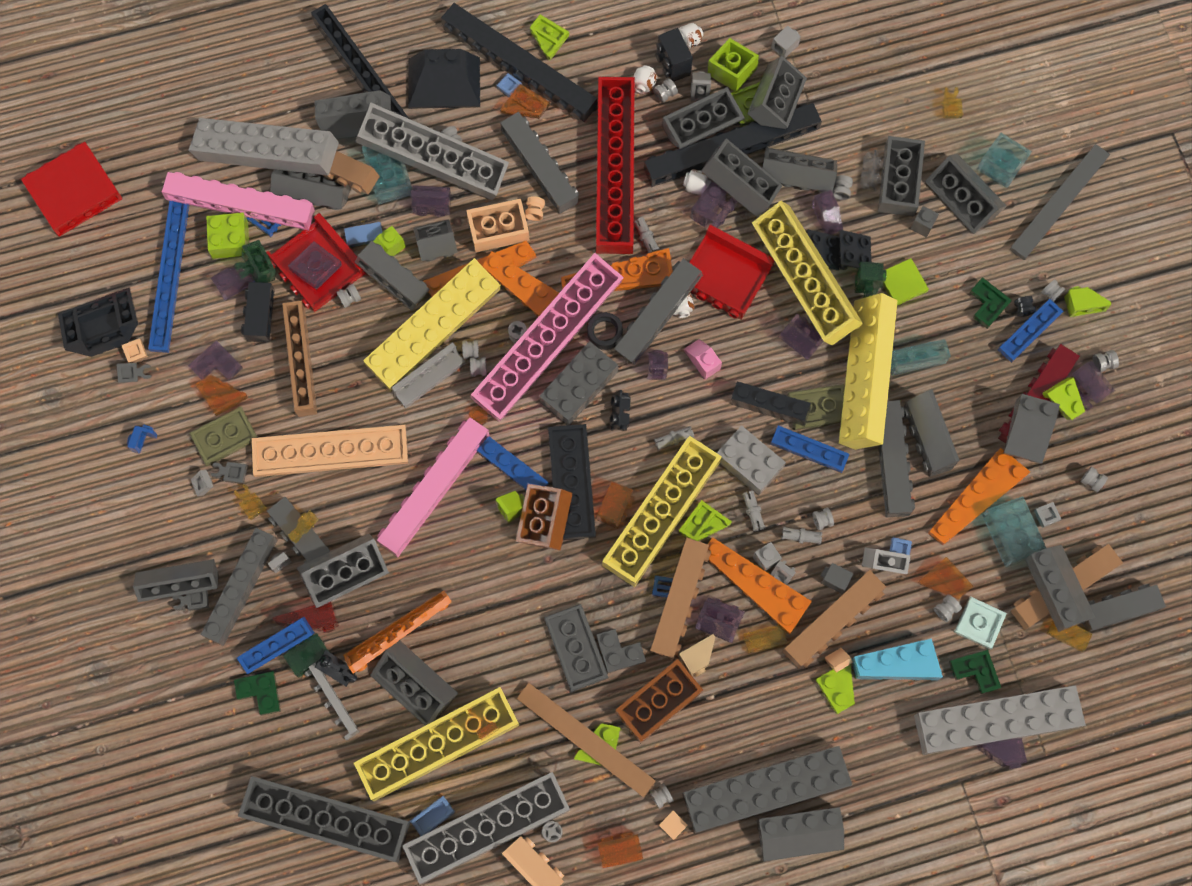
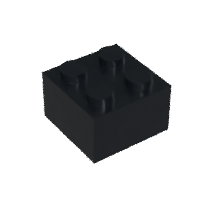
M675 28L658 35L655 56L657 61L663 65L665 77H669L675 82L690 76L693 56L679 29Z

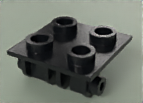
M807 229L806 233L828 268L839 271L838 236Z
M839 230L837 251H839L838 256L840 257L838 263L840 270H847L849 266L872 271L871 236Z

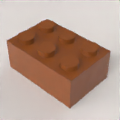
M528 484L516 541L527 545L561 551L572 493L563 489Z

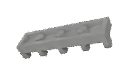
M316 663L309 666V670L304 674L306 677L314 675L319 685L314 687L315 692L321 689L324 691L329 700L324 706L326 709L333 706L340 718L335 721V724L339 725L343 722L349 732L344 736L347 741L360 731L324 673L316 669Z

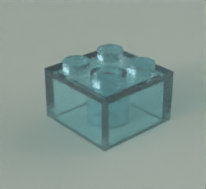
M1000 133L982 158L977 170L1008 188L1028 160L1032 151Z

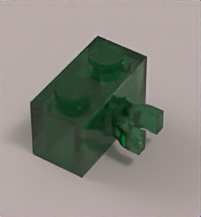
M260 240L243 245L242 258L244 262L234 264L236 270L240 268L245 269L239 273L240 279L251 273L255 282L269 283L274 281L276 270Z
M861 262L855 274L854 293L864 294L863 298L877 294L879 289L883 287V281H886L887 272L883 270L884 263Z
M316 633L305 639L300 645H295L287 650L283 657L294 674L300 678L309 670V666L314 663L317 664L324 650L330 651L322 638Z

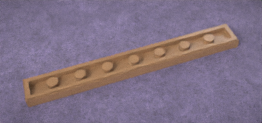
M530 683L527 684L517 697L520 702L643 798L655 784L656 780Z

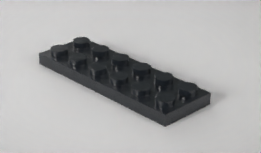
M586 424L548 427L553 488L563 489L572 493L563 540L596 538Z

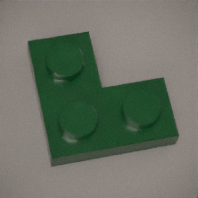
M983 277L970 291V294L983 303L973 318L987 329L1012 301Z
M988 650L949 661L955 681L974 675L981 694L1001 688Z
M275 672L234 680L237 700L257 697L261 716L281 712Z

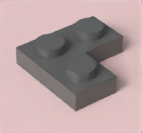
M616 629L596 635L607 673L646 662L641 643L621 648Z

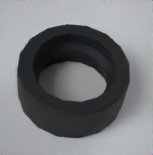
M608 312L598 313L593 316L587 327L588 339L601 350H609L616 347V341L623 335V326L620 319ZM605 321L612 323L616 328L614 338L609 341H602L596 338L594 329L598 323Z

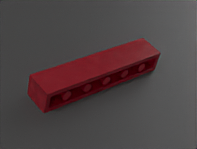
M1062 344L1056 349L1054 347L1047 355L1049 358L1048 362L1041 364L1037 370L1040 373L1039 376L1032 378L1028 384L1029 391L1027 393L1023 392V394L1051 402L1049 398L1043 396V392L1065 380L1080 355ZM1014 408L1011 410V412H1010L1009 415H1008L1011 419H1012V415H1013ZM1011 419L1008 423L1004 422L998 430L1001 432L998 439L1005 444Z

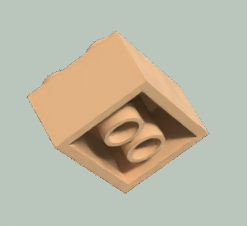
M521 199L466 210L475 252L518 244L526 240L530 241Z

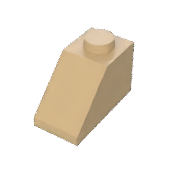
M714 634L679 653L680 661L692 676L698 677L706 672L705 668L709 665L715 641Z

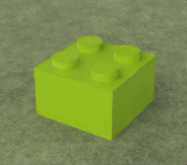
M729 38L709 59L707 73H710L712 78L737 92L757 70L759 55Z
M244 212L206 216L208 251L213 259L250 255L248 220Z

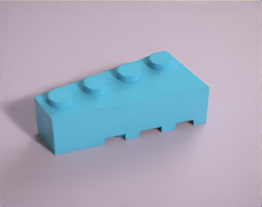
M932 638L852 658L856 679L940 680L943 678Z

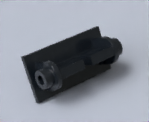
M622 390L614 393L611 397L612 414L609 419L611 431L620 427V431H627L629 427L630 414L623 413V410L630 411L631 397L629 393H622Z
M324 650L315 665L316 669L347 687L348 683H354L357 679V676L351 672L346 662Z

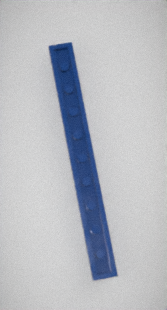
M169 201L148 347L150 352L169 353L189 212L188 204Z

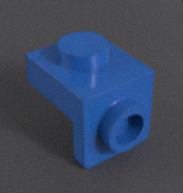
M142 425V427L135 426L127 440L128 448L132 452L140 454L146 436L157 439L158 435L153 430L154 428L147 425Z

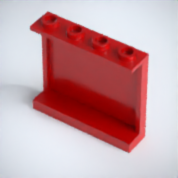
M85 141L75 145L66 153H61L54 160L44 163L37 170L29 172L25 177L21 178L46 220L59 237L123 199Z
M320 213L314 216L315 222L310 225L309 230H303L273 254L269 251L266 252L269 257L267 262L270 266L280 271L278 274L281 279L291 284L290 289L296 296L299 294L303 298L301 300L303 305L307 309L311 308L314 313L336 297L337 291L345 290L349 285L366 274L355 263L357 255Z
M710 224L704 239L689 262L703 274L690 293L694 294L701 301L711 303L715 309H722L728 312V315L732 318L742 320L773 268L775 260L773 257Z

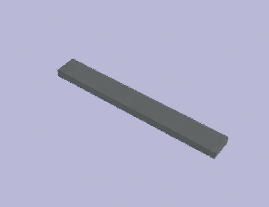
M1095 144L1009 250L1025 260L1110 154Z

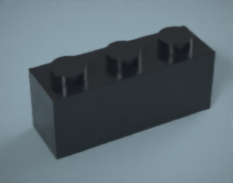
M249 282L248 289H245L247 305L243 308L245 324L241 326V333L248 342H270L275 293L272 283Z

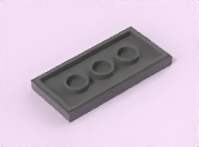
M581 604L544 617L571 692L609 679Z

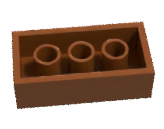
M677 659L619 706L615 713L641 744L703 692V689Z

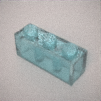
M946 339L892 351L891 375L894 376L946 364L951 357Z

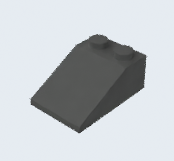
M1021 394L1015 402L1003 454L1042 464L1056 423L1060 404Z

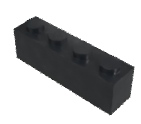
M738 381L731 397L732 405L804 427L811 410V403Z

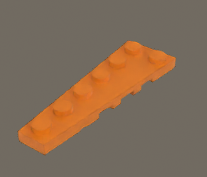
M527 240L496 252L497 255L518 268L537 258ZM488 256L480 258L477 261L481 265H483ZM467 264L424 280L423 282L430 289L428 293L431 298Z
M669 248L651 252L642 257L629 258V260L620 263L618 261L610 265L624 277L614 291L661 286L663 279L666 276L669 277L673 272ZM577 273L561 277L562 290Z
M492 251L482 265L500 285L516 296L537 317L543 313L559 294L553 288Z
M1000 447L928 534L944 545L1025 478L1030 471L1012 456L1003 454L1004 450Z
M712 537L708 543V550L711 551L708 561L726 575L733 584L738 586L747 597H750L782 629L791 634L812 601Z
M443 590L343 654L351 672L363 671L367 667V663L422 623L429 620L437 612L446 609L452 602L446 592Z

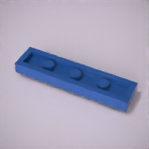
M1049 299L999 347L998 351L1012 363L1063 313V310Z
M779 425L771 441L773 446L841 473L849 457V453Z
M490 436L477 449V453L525 490H527L528 484L547 486L549 484L547 480Z
M303 616L237 657V660L245 672L249 674L312 636L315 632Z

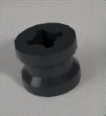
M1032 296L1021 297L1014 301V305L1018 309V317L1029 316L1036 312V308L1032 305Z

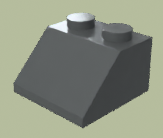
M449 219L413 228L421 261H433L437 257H450L454 253H458Z

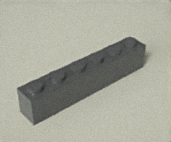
M517 112L500 122L502 133L557 212L561 214L578 204L579 193L574 186L571 187L568 183L567 175L565 172L561 173L556 159L549 156L548 148L545 144L540 143L537 132L531 130L525 116L522 117Z
M684 258L673 266L672 274L663 279L662 287L658 292L655 291L651 295L650 303L647 307L643 306L637 320L629 324L626 329L628 332L615 343V350L634 365L703 276L698 268Z
M900 400L887 401L883 445H878L886 518L907 517L915 510L914 499H911L910 493L913 490L912 480H909L908 475L911 467L910 462H907L906 458L908 444L904 441L906 426L902 423L904 408L900 406Z
M255 528L201 633L206 639L221 646L225 645L278 541L273 535Z

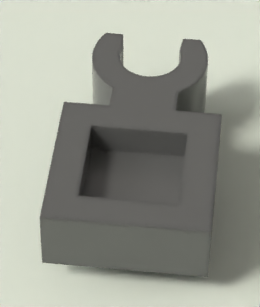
M137 363L117 364L118 383L138 382V376L144 379L151 378L152 375L144 374V369L151 368V365L145 364L137 368Z
M227 462L226 467H223L220 463H213L214 468L220 469L218 473H211L213 478L219 479L224 476V482L244 485L248 467L246 464Z
M207 590L189 593L184 597L182 595L172 596L174 600H181L180 605L173 606L177 611L183 610L186 606H188L189 611L209 608Z

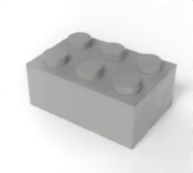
M742 425L717 452V454L722 456L720 464L758 496L781 472L786 464L783 459Z

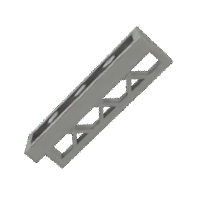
M452 342L392 387L393 393L406 409L465 365V360L457 352L456 346Z

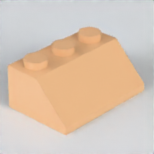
M520 836L502 853L532 886H561L564 883L562 880L564 875L557 867L552 869L547 864L550 860L542 852L538 854L533 849L536 845L528 837L523 839Z

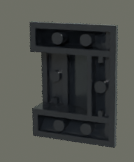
M424 49L409 58V109L480 107V57L463 49Z
M130 287L58 313L64 349L89 357L103 354L106 351L119 348L128 343L138 325Z

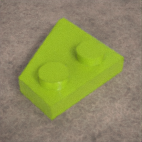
M541 14L530 26V32L549 61L569 37V31Z
M1068 377L1043 392L1045 398L1060 404L1059 410L1066 420H1073L1085 412L1074 377Z
M701 500L679 529V533L686 538L700 541L730 526L732 521Z

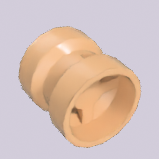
M535 196L528 197L526 203L528 209L525 210V218L532 221L542 220V209L545 206V200Z

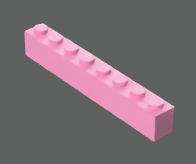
M168 172L162 189L163 196L169 201L230 214L244 212L248 218L304 230L310 229L315 211L313 204L305 199L296 200L287 195L277 196L268 191L263 193L249 187L245 189L235 184H221L217 180L207 181L198 176H185L180 172Z
M469 418L467 422L463 421L457 435L449 439L448 447L444 452L441 451L437 455L436 463L433 467L429 466L425 471L424 479L415 484L412 490L414 492L410 497H406L401 503L402 508L398 513L395 512L391 516L390 524L387 528H383L377 536L379 545L396 557L400 556L477 453V449L489 436V430L472 418Z

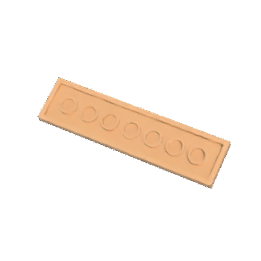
M406 425L252 438L253 476L262 477L408 464Z

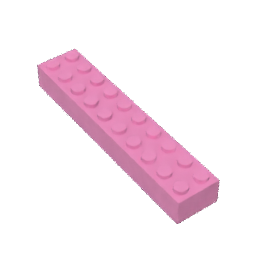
M594 253L471 394V399L500 422L617 288L624 277Z

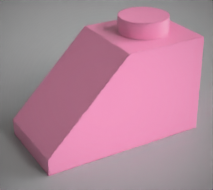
M700 339L684 348L685 353L704 379H707L721 369V360L713 349Z

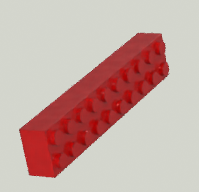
M598 77L596 254H633L635 77Z

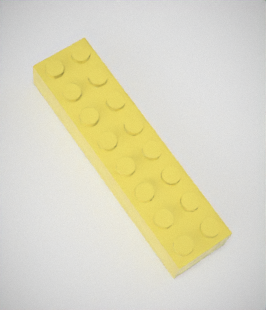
M781 200L752 222L824 342L834 345L863 324L788 204Z
M474 258L364 359V364L392 391L394 385L416 369L500 291L501 285Z
M883 293L854 301L853 308L863 324L853 330L850 335L839 444L855 450L883 445L897 300Z
M689 436L602 561V566L635 588L719 465L722 456Z
M501 687L354 762V765L370 799L376 801L518 727L519 723Z

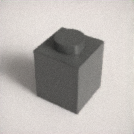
M922 206L913 222L911 230L927 238L939 214Z
M832 563L829 567L825 566L821 577H823L821 584L843 594L854 573Z

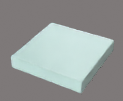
M970 596L954 633L991 650L1007 613Z

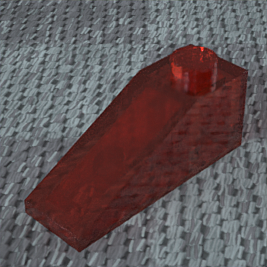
M332 601L318 608L313 605L273 617V621L276 624L288 626L304 616L313 631H323V633L332 632L335 630V627L339 626Z

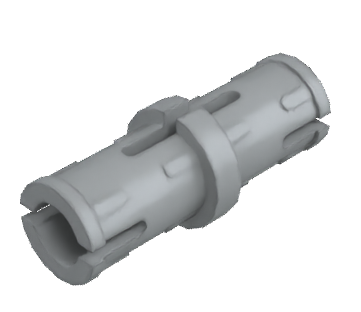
M644 217L635 220L634 225L640 234L639 239L644 242L648 253L655 252L654 250L659 251L660 249L653 238L654 234L649 230Z
M691 426L676 432L670 431V434L654 439L658 451L671 445L676 446L679 445V442L687 440L689 436L694 438V433L691 430Z
M749 491V496L747 492L743 493L742 496L747 507L746 513L750 516L753 531H758L759 527L760 530L764 529L765 525L760 513L761 507L757 504L754 491Z
M783 527L782 539L821 544L822 532L807 531L805 528L794 529Z

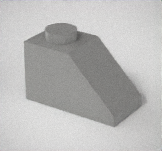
M702 71L692 72L690 101H699L709 96L711 87L710 73Z
M865 547L862 567L908 574L911 555Z

